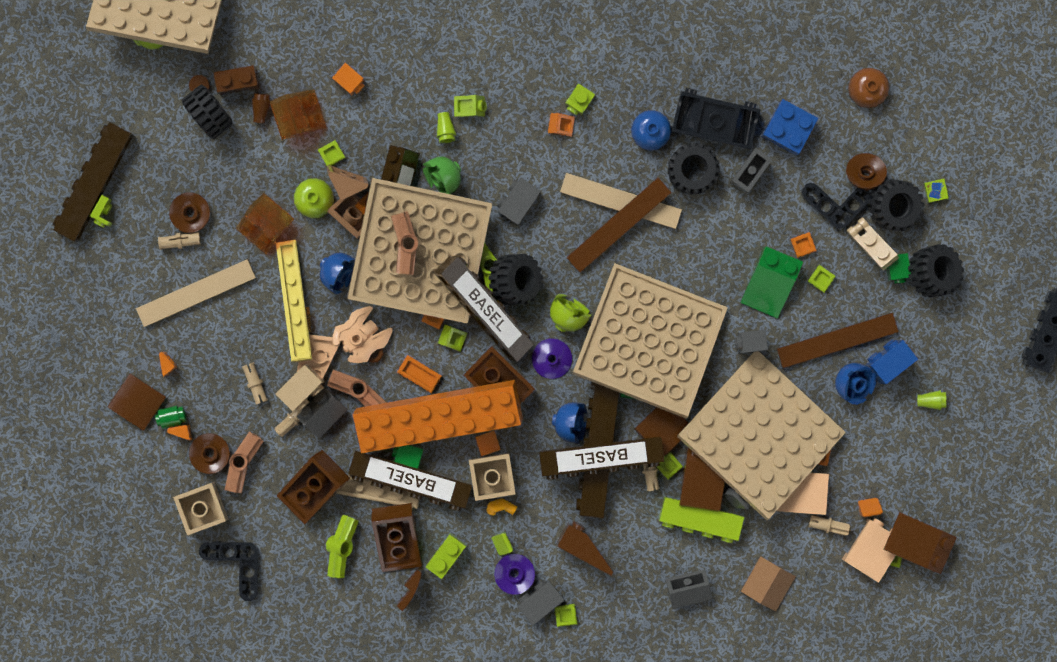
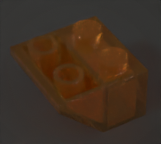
M314 89L285 94L270 101L281 140L296 138L326 128Z
M263 193L250 205L235 229L267 254L295 219Z

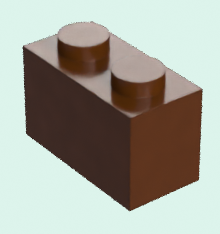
M254 65L213 72L219 95L260 88L257 70Z

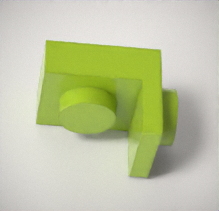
M578 83L565 102V105L568 106L567 110L576 116L578 113L582 115L595 94Z
M454 96V117L485 116L487 104L484 96Z
M101 195L90 216L95 219L93 221L95 224L103 228L105 225L111 227L112 223L102 217L111 210L112 204L110 202L112 199Z

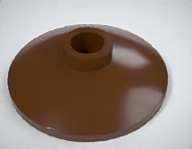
M861 153L849 160L846 167V175L854 186L860 189H874L884 182L887 168L878 156L870 153Z
M187 192L180 194L172 201L169 216L172 224L178 230L185 233H194L203 229L208 223L210 208L202 196ZM189 209H192L194 211V215L192 217H189L187 215V211Z
M213 433L198 436L192 442L189 449L191 464L195 469L205 474L221 471L227 465L230 457L227 442L221 436ZM209 449L214 451V455L212 457L207 456V451Z

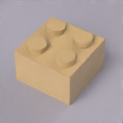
M306 364L276 395L292 411L297 409L300 411L309 403L307 399L311 395L316 396L324 388L322 384L325 381Z
M509 453L469 459L475 501L516 494Z
M215 482L173 497L187 535L229 520Z

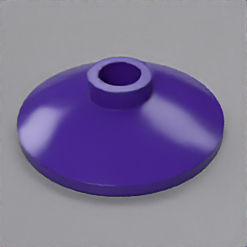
M546 339L541 341L533 350L532 364L536 372L542 377L556 379L566 374L570 369L572 354L569 347L563 341ZM554 355L556 361L551 363L548 361V357Z
M506 555L495 567V581L504 592L515 595L527 591L534 582L535 570L533 564L523 555ZM512 570L519 572L517 577L511 576Z

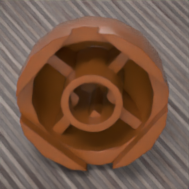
M861 69L850 79L848 86L849 96L860 107L867 109L877 107L888 96V79L878 69Z

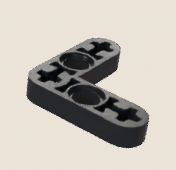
M807 183L801 189L802 198L833 227L838 229L845 228L868 204V200L873 198V196L867 193L863 197L866 201L863 202L855 194L858 192L861 195L864 189L857 187L839 206L814 183ZM813 187L815 189L813 193L817 197L820 194L823 195V197L818 199L816 204H814L813 201L816 199L813 196H806V188L810 189ZM851 199H856L859 202V208L855 211L848 207V202ZM822 200L829 201L831 205L829 211L824 212L820 209V202ZM843 207L848 213L852 214L851 217L847 214L843 218L844 224H836L837 218L835 216H841L845 212L842 210Z
M205 542L200 546L199 555L204 560L239 561V595L244 601H252L258 595L259 553L256 544L253 542ZM207 545L210 546V549H218L217 545H220V557H216L217 553H211L210 557H208L206 553H203V549H206ZM227 545L234 548V554L231 557H227L223 553V548ZM237 545H241L240 550H245L247 546H251L250 548L254 550V553L250 557H247V553H240V557H237ZM244 567H253L254 575L246 577L243 574ZM243 580H255V584L250 583V589L254 590L250 597L243 593V590L247 589V583L243 584Z

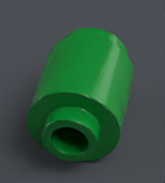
M177 405L160 409L158 414L155 415L157 426H161L163 430L180 426L182 423L187 422L183 406L178 407Z

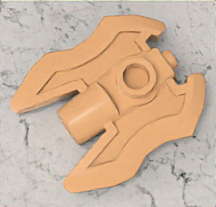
M371 306L355 310L351 313L349 320L335 327L333 345L338 346L340 342L343 343L342 349L346 353L353 354L349 356V362H368L373 352L386 346L393 332L392 328H388L373 335L378 330L376 324L369 320L363 325L373 309Z

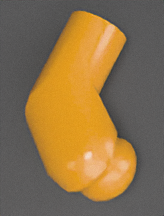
M499 498L489 502L486 511L492 516L502 510L513 515L518 506L503 498Z

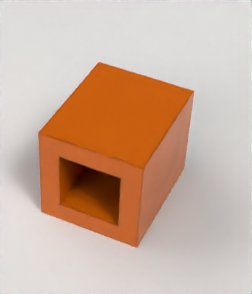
M346 63L332 77L351 96L354 93L358 94L365 86L363 84L364 78Z

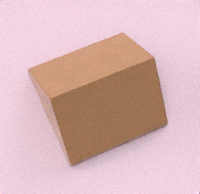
M331 165L327 166L328 175L341 200L368 187L366 177Z
M354 194L343 200L339 199L327 212L359 240L364 214L355 207L361 199Z
M760 556L741 592L760 604L777 611L796 576Z

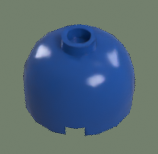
M655 110L640 113L633 121L631 127L632 138L636 145L648 151L658 150L665 146L672 132L668 118Z
M340 252L334 253L328 258L325 257L320 263V280L322 284L335 294L341 293L342 290L340 289L345 284L348 287L351 282L355 259L348 254Z
M861 363L845 365L840 369L835 379V387L839 396L847 402L856 405L866 401L865 397L868 393H873L876 385L875 373L872 372L871 368Z
M571 402L564 404L559 408L557 414L553 415L552 425L555 426L557 435L564 441L579 444L578 440H583L586 432V421L584 422L583 416L584 413H587L584 403Z

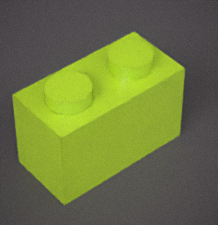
M450 533L429 560L426 568L442 579L465 549L466 544Z

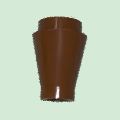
M254 93V98H252L253 122L265 123L272 101L270 100V95Z

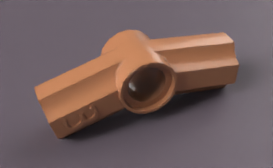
M406 211L391 216L398 240L396 273L414 275L418 240L415 237L409 213ZM407 237L413 241V246L410 249H405L403 246V240Z
M333 369L327 386L354 396L365 407L387 403L365 380ZM354 384H363L364 392L361 394L356 393L353 390Z
M250 431L229 460L230 466L225 490L243 492L248 465L264 442V440ZM237 456L244 458L245 464L243 467L236 466L235 458Z

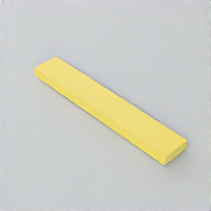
M297 241L276 243L291 362L312 360Z

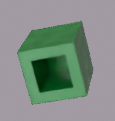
M908 253L898 254L899 258L886 268L888 281L894 280V284L904 283L906 278H909L908 274H911V272L908 270V266H910Z
M414 445L394 447L392 457H395L394 462L418 469L424 448Z

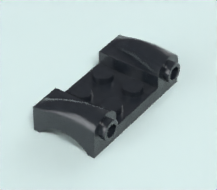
M686 88L685 91L681 90L672 126L673 132L747 149L752 148L754 133L761 111L760 108H756V103L745 101L744 105L701 96L697 94L698 90Z

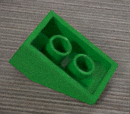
M767 246L763 247L740 303L778 318L796 281L803 261Z

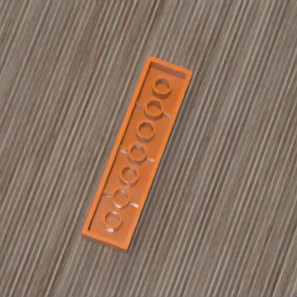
M515 380L356 408L352 414L361 453L521 425L523 421Z

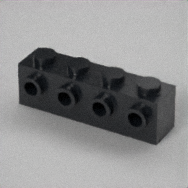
M1057 288L1048 291L1044 300L1046 306L1044 310H1040L1037 316V321H1039L1037 328H1033L1029 336L1031 340L1030 345L1025 347L1021 356L1023 364L1045 373H1049L1057 353Z

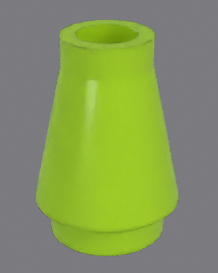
M449 112L438 113L437 139H439V143L455 141L457 134Z
M939 390L917 395L918 407L937 410L946 408V392Z

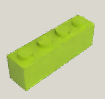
M664 496L658 519L662 522V526L674 528V525L681 526L682 531L693 533L694 530L700 531L702 536L713 538L714 535L720 536L721 541L733 543V540L739 541L744 521L743 516L721 510L716 512L679 506L680 500Z

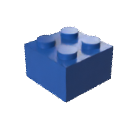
M782 99L761 137L797 156L801 152L818 118Z
M892 339L883 346L885 350L881 353L875 352L868 357L867 360L869 362L865 365L875 373L879 384H887L916 362L918 358L904 340Z

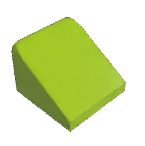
M444 325L438 344L461 352L467 332Z
M506 532L492 537L499 555L513 552V547Z

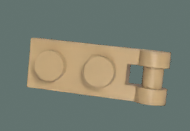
M862 217L857 221L858 224L854 227L851 226L846 231L884 271L899 258L898 254ZM864 230L866 233L860 236L858 233Z

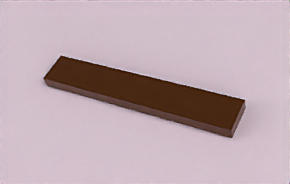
M657 177L566 258L581 272L672 192Z
M889 313L780 347L776 350L781 366L785 368L899 331L893 313Z

